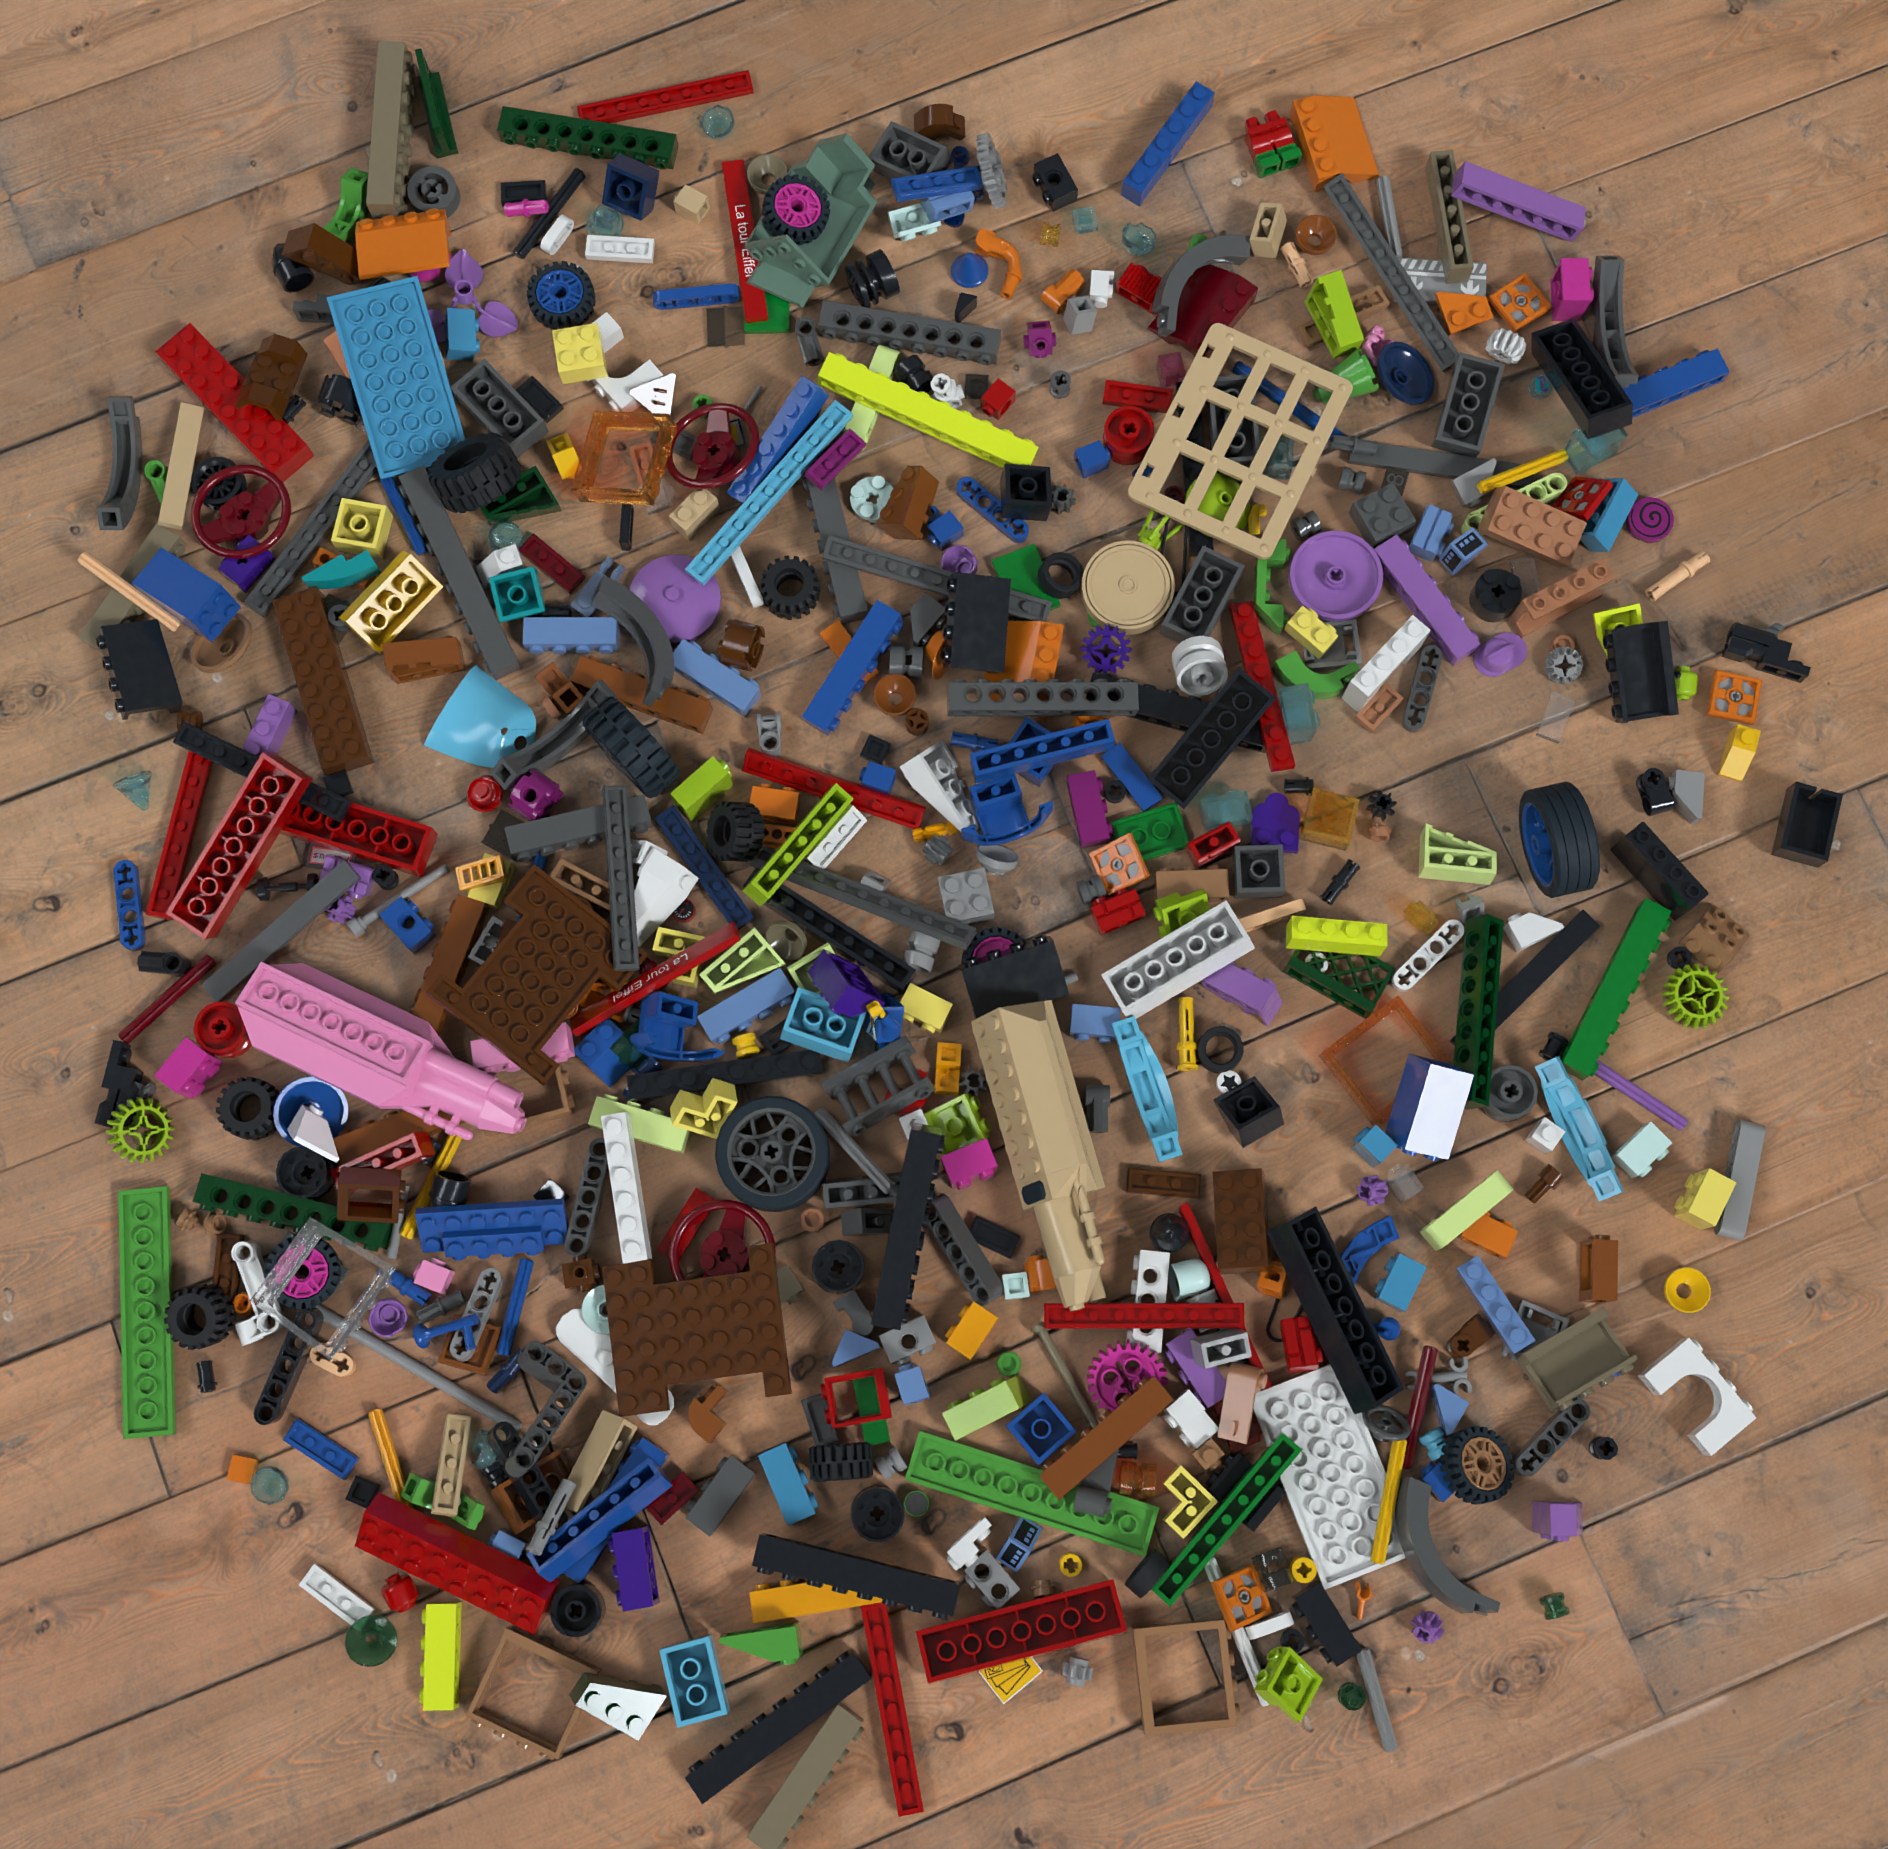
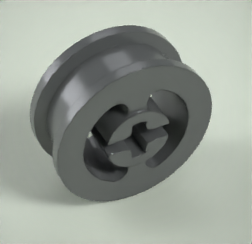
M438 166L424 167L413 174L407 186L408 197L417 213L426 212L433 208L445 209L448 218L454 214L460 204L459 188L451 173L444 168ZM441 184L448 187L447 194H445ZM422 193L428 204L420 201V196Z

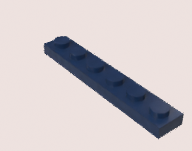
M672 805L654 818L692 873L699 878L698 881L728 923L733 921L738 930L753 921L754 917L676 807Z

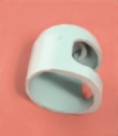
M1190 1259L1169 1265L1168 1284L1176 1302L1181 1301L1188 1296L1201 1294L1209 1288L1210 1274L1203 1261ZM1175 1276H1177L1180 1291L1177 1288Z

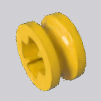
M1066 1553L1059 1560V1568L1067 1577H1074L1082 1570V1562L1076 1554ZM1068 1558H1072L1073 1562H1077V1568L1073 1567L1074 1571L1069 1572L1068 1568L1064 1567V1562L1068 1563L1066 1560Z

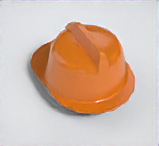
M943 631L936 632L925 646L926 657L933 663L932 677L934 680L942 678L947 670L943 668L944 663L941 661V653L945 648Z

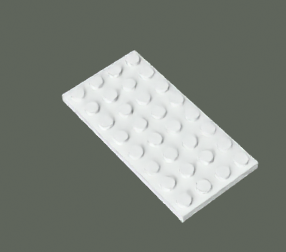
M1331 1365L1321 1367L1255 1395L1253 1412L1266 1446L1268 1447L1282 1431L1302 1449L1279 1479L1286 1492L1311 1560L1316 1565V1573L1323 1588L1326 1590L1405 1559L1406 1557L1397 1533L1394 1511L1385 1563L1381 1565L1370 1560L1386 1472L1370 1432L1363 1422L1362 1412L1358 1414L1353 1413Z

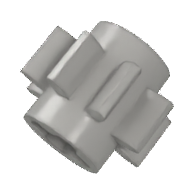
M1070 1656L1069 1663L1063 1662L1061 1674L1067 1676L1065 1683L1084 1687L1085 1680L1091 1682L1093 1668L1088 1667L1089 1660Z

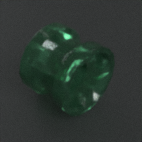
M1563 1592L1539 1598L1540 1604L1545 1609L1544 1617L1546 1620L1570 1614L1569 1607L1564 1604L1565 1595Z
M1353 1682L1343 1683L1337 1691L1339 1702L1348 1710L1356 1711L1364 1706L1366 1695L1364 1690Z

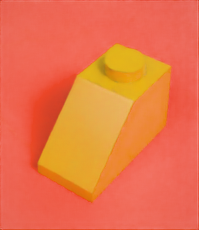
M567 432L546 440L562 480L565 478L573 479L580 472H583Z
M1737 724L1729 732L1718 772L1719 776L1739 782L1743 780L1756 753L1760 730Z

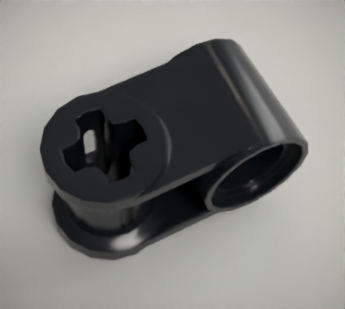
M1650 768L1645 773L1639 775L1636 780V786L1642 799L1645 813L1648 816H1653L1673 810V797L1669 792L1663 772L1657 768Z

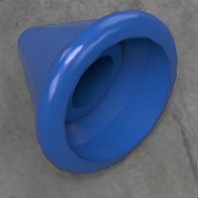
M975 253L960 255L951 266L953 280L965 288H974L981 285L988 276L989 268L986 260Z

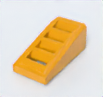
M501 855L491 856L455 868L460 891L507 881L504 861ZM493 865H495L496 874L492 875L491 870ZM486 867L488 876L485 878L483 877L482 868ZM477 869L478 880H474L473 870ZM468 871L470 882L465 884L463 872Z

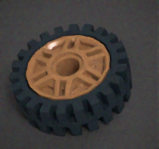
M1474 1426L1457 1431L1450 1435V1438L1446 1439L1444 1442L1446 1445L1442 1446L1441 1449L1444 1455L1440 1456V1462H1444L1445 1465L1440 1466L1441 1472H1446L1447 1474L1443 1477L1444 1481H1450L1451 1483L1448 1486L1449 1490L1456 1491L1455 1496L1458 1499L1463 1498V1502L1474 1505L1493 1502L1508 1493L1507 1490L1511 1489L1512 1483L1509 1481L1514 1480L1515 1474L1510 1472L1515 1470V1464L1509 1463V1460L1513 1459L1512 1453H1506L1510 1448L1507 1444L1502 1445L1501 1443L1504 1439L1501 1436H1495L1496 1432L1488 1430L1487 1427Z

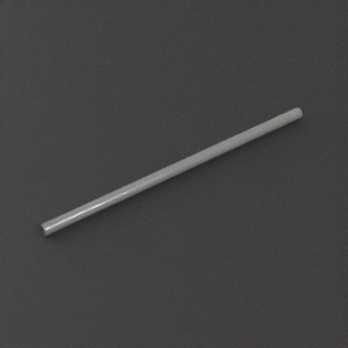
M321 1305L311 1307L322 1312L323 1322L494 1422L507 1421L514 1426L517 1433L522 1427V1422Z

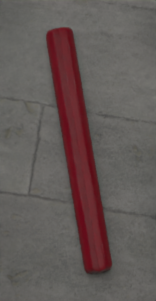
M205 955L119 1032V1038L127 1044L130 1043L216 965L215 960L209 955Z
M1425 1345L1422 1350L1407 1418L1411 1431L1410 1435L1405 1439L1407 1440V1446L1402 1467L1404 1469H1411L1413 1466L1438 1353L1437 1348Z

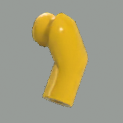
M1257 503L1251 508L1248 516L1250 535L1260 534V516L1267 515L1265 504L1258 505Z

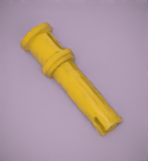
M1180 997L1178 998L1180 1042L1176 1046V1049L1179 1051L1177 1070L1196 1071L1199 1070V1066L1196 1064L1198 1045L1194 1042L1193 998Z

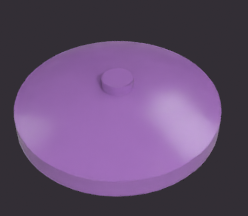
M1326 531L1307 539L1296 551L1289 569L1290 589L1297 603L1301 607L1304 606L1306 609L1311 608L1314 610L1319 619L1332 622L1348 621L1365 613L1376 601L1383 583V569L1375 550L1362 538L1344 531Z
M667 555L649 562L637 573L630 586V591L638 596L658 618L671 645H679L683 639L690 643L704 636L715 624L721 609V592L715 576L713 575L704 586L701 585L685 571V568L694 558L684 555Z

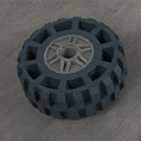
M614 696L606 697L584 716L582 725L605 752L606 757L647 798L657 797L678 778L680 770L672 758L657 742L651 732Z

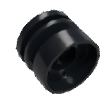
M881 249L866 256L867 267L860 259L855 261V266L852 263L845 265L848 285L861 307L870 308V301L874 305L878 304L877 292L885 300L900 293L895 272Z
M305 1146L295 1147L284 1153L278 1161L276 1168L277 1182L281 1189L292 1197L310 1199L323 1197L331 1192L336 1185L330 1170L337 1168L338 1164ZM311 1169H314L315 1173L311 1174L312 1177H308V1173L311 1172Z
M829 1241L819 1248L813 1258V1278L818 1286L826 1292L835 1294L848 1292L858 1284L863 1276L865 1267L863 1256L859 1249L848 1241ZM834 1261H837L838 1264L843 1263L844 1267L841 1269V1274H838L837 1271H831Z
M872 1485L862 1489L856 1494L851 1504L850 1515L854 1528L861 1537L870 1542H884L892 1539L899 1533L904 1523L905 1512L901 1500L893 1490L885 1486ZM874 1506H879L880 1510H884V1513L879 1515V1519H875L874 1515H870V1512L874 1511Z

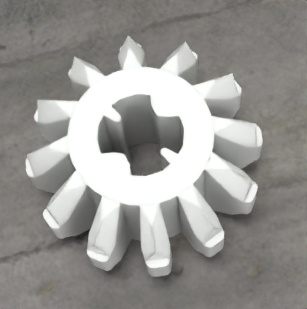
M1501 328L1500 330L1495 329L1490 335L1485 349L1489 356L1494 357V360L1511 365L1517 364L1522 358L1527 344L1523 337L1518 336V333Z

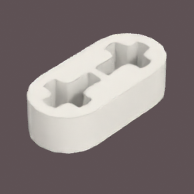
M564 214L560 215L543 237L540 245L541 250L554 255L572 232L574 221Z
M1284 1611L1245 1626L1249 1640L1289 1627L1294 1624L1291 1612Z

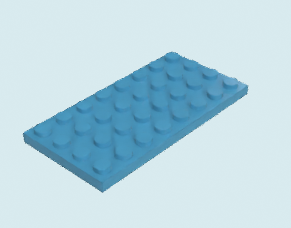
M418 276L326 297L380 479L403 475L423 465L425 469L431 468V464L437 460L439 455L444 454L448 448L457 445L456 443L464 441L465 436Z

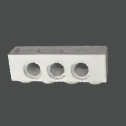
M1140 1250L1138 1255H1134L1133 1270H1137L1136 1280L1131 1281L1130 1291L1131 1295H1135L1134 1303H1141V1297L1145 1294L1152 1296L1154 1303H1166L1170 1253ZM1145 1270L1155 1272L1156 1280L1154 1283H1147L1143 1279ZM1127 1329L1126 1341L1129 1339L1131 1346L1140 1341L1141 1349L1149 1345V1352L1157 1351V1353H1161L1163 1329H1151L1149 1333H1143L1139 1329Z

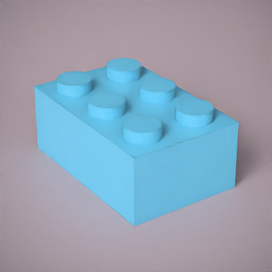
M798 987L780 1039L849 1063L866 1012L853 1017L843 1013L838 1015L829 1009L828 1006L830 1004L820 994Z
M713 1634L665 1646L659 1650L677 1728L729 1713L730 1706Z

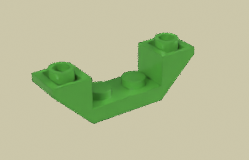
M1281 539L1278 542L1270 558L1266 560L1258 559L1255 566V612L1278 635L1281 634L1283 627L1287 624L1288 613H1284V605L1269 604L1270 590H1266V582H1270L1271 568L1283 569L1285 561H1289L1290 547H1286V539Z

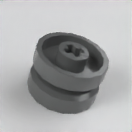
M1514 1065L1498 1067L1491 1074L1489 1107H1482V1111L1495 1121L1510 1122L1517 1120L1530 1112L1537 1102L1538 1089L1536 1081L1522 1067Z

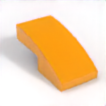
M938 1042L935 1076L936 1090L934 1094L959 1095L962 1044Z

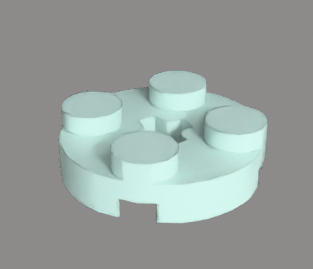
M881 476L867 477L858 481L851 488L850 505L853 513L861 520L864 519L870 523H876L880 516V511L885 507L890 498L891 491L893 490L891 484ZM871 495L878 497L876 504H873L872 502H867L866 500H868L869 496Z

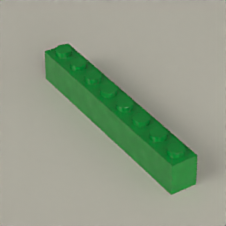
M1644 898L1637 905L1560 1058L1567 1073L1582 1081L1596 1073L1599 1064L1596 1062L1599 1056H1603L1610 1044L1607 1040L1610 1034L1614 1035L1620 1025V1022L1617 1020L1620 1014H1624L1628 1009L1630 1002L1627 1000L1630 994H1634L1640 985L1638 978L1641 973L1644 974L1651 962L1648 958L1651 952L1655 953L1659 947L1661 940L1658 938L1661 932L1664 933L1669 927L1671 920L1668 918L1672 911L1647 898Z
M1281 1431L1170 1562L1165 1573L1151 1590L1171 1607L1299 1455L1302 1449Z

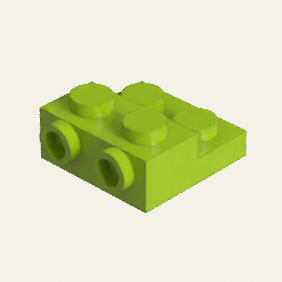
M1204 889L1184 896H1180L1176 892L1155 900L1157 907L1153 908L1156 920L1161 921L1162 926L1158 927L1161 939L1210 910L1207 893Z
M971 1093L963 1094L924 1114L928 1125L941 1128V1135H945L941 1156L990 1138L988 1132L991 1131V1126L986 1118L982 1119L978 1111L981 1109V1104L976 1096L972 1097Z
M1290 1647L1273 1648L1267 1655L1269 1662L1266 1668L1259 1671L1255 1677L1257 1685L1254 1690L1271 1706H1278L1294 1722H1301L1323 1678Z

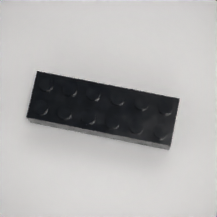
M1575 318L1531 333L1533 357L1587 440L1632 424L1633 403Z
M1238 667L1147 779L1185 809L1275 701L1276 697Z

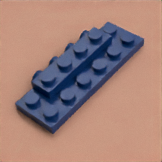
M564 1198L416 1208L415 1211L423 1253L445 1251L446 1257H453L454 1260L458 1261L465 1259L467 1256L476 1255L480 1259H486L492 1254L512 1257L516 1253L526 1252L529 1256L539 1254L540 1251H544L545 1245L565 1244L569 1228Z

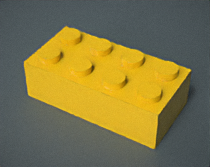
M402 551L339 618L372 650L380 654L383 651L382 643L391 642L443 586L410 553Z

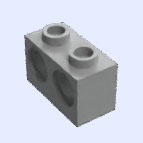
M986 1548L972 1565L964 1569L967 1573L964 1579L973 1589L978 1586L984 1593L981 1599L990 1609L995 1606L998 1610L1020 1590V1587ZM978 1564L988 1566L989 1574L985 1578H979L975 1575L974 1570ZM998 1583L1006 1588L1005 1595L1000 1598L994 1597L991 1593L992 1587Z

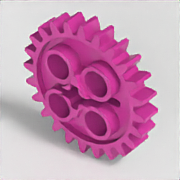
M1127 1339L1125 1346H1122L1119 1340L1116 1342V1348L1107 1344L1108 1352L1100 1349V1359L1097 1357L1092 1358V1363L1095 1366H1088V1372L1091 1375H1087V1382L1092 1383L1088 1385V1392H1094L1091 1395V1400H1099L1097 1408L1100 1409L1106 1406L1105 1412L1108 1409L1114 1411L1120 1406L1117 1403L1120 1400L1116 1397L1117 1394L1122 1392L1127 1394L1129 1392L1131 1396L1133 1395L1127 1380H1123V1373L1116 1362L1121 1363L1127 1379L1132 1381V1388L1135 1392L1138 1390L1136 1385L1146 1376L1150 1379L1155 1376L1162 1385H1167L1168 1378L1163 1377L1167 1375V1369L1161 1368L1164 1365L1163 1359L1156 1360L1158 1357L1157 1351L1149 1354V1345L1141 1349L1140 1341L1131 1346L1129 1339ZM1130 1360H1135L1139 1363L1136 1367H1128L1126 1365ZM1112 1371L1117 1375L1112 1379H1108L1104 1374Z

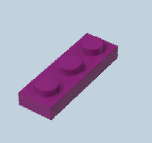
M849 429L806 471L805 476L822 491L865 448L867 443Z

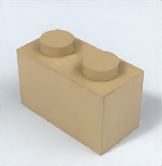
M1260 203L1249 240L1254 257L1276 258L1287 222L1283 204Z
M695 489L669 515L672 527L689 541L720 510L718 499L707 489Z

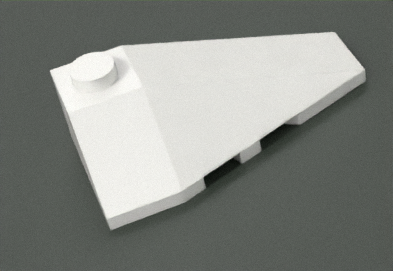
M943 740L900 766L911 786L960 832L962 828L975 825L976 830L980 828L972 803L969 799H966L963 792L965 787L964 781L958 779L955 771L958 767L957 763Z
M654 848L650 850L639 867L637 873L639 879L634 890L638 947L687 898L699 879L687 868Z

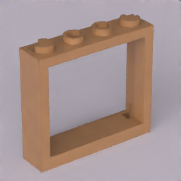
M480 1036L463 1041L468 1064L473 1066L470 1041L483 1039ZM562 1062L558 1063L560 1066L555 1071L563 1108L526 1117L525 1127L574 1114L572 1108L576 1107L573 1094L568 1092L567 1084H570L568 1071L563 1070ZM484 1130V1134L489 1137L504 1133Z
M1223 1618L1132 1627L1142 1725L1145 1736L1237 1727V1719H1241L1239 1703L1234 1702V1693L1238 1692L1236 1677L1231 1676L1230 1666H1234L1233 1650H1228L1227 1640L1231 1639V1632H1229ZM1217 1629L1227 1718L1154 1725L1145 1636Z
M512 1626L507 1627L466 1716L471 1718V1722L480 1728H484L486 1725L494 1729L493 1733L498 1737L507 1739L509 1736L517 1740L516 1744L524 1749L530 1750L532 1747L540 1751L539 1755L552 1761L554 1758L558 1760L562 1757L583 1711L581 1708L574 1707L558 1745L481 1709L511 1643H514L579 1675H582L583 1672L599 1675L601 1668Z

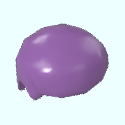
M954 545L948 548L942 555L941 567L954 573L975 574L978 571V560L967 546Z
M385 1298L374 1304L368 1320L371 1330L376 1335L388 1338L404 1328L408 1315L405 1306L398 1299Z

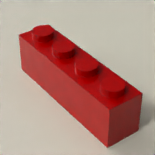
M413 1132L330 1171L338 1190L341 1167L402 1170L435 1155V1151L428 1132Z

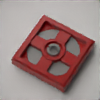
M1575 476L1552 507L1578 519L1588 521L1613 487V484L1610 480Z

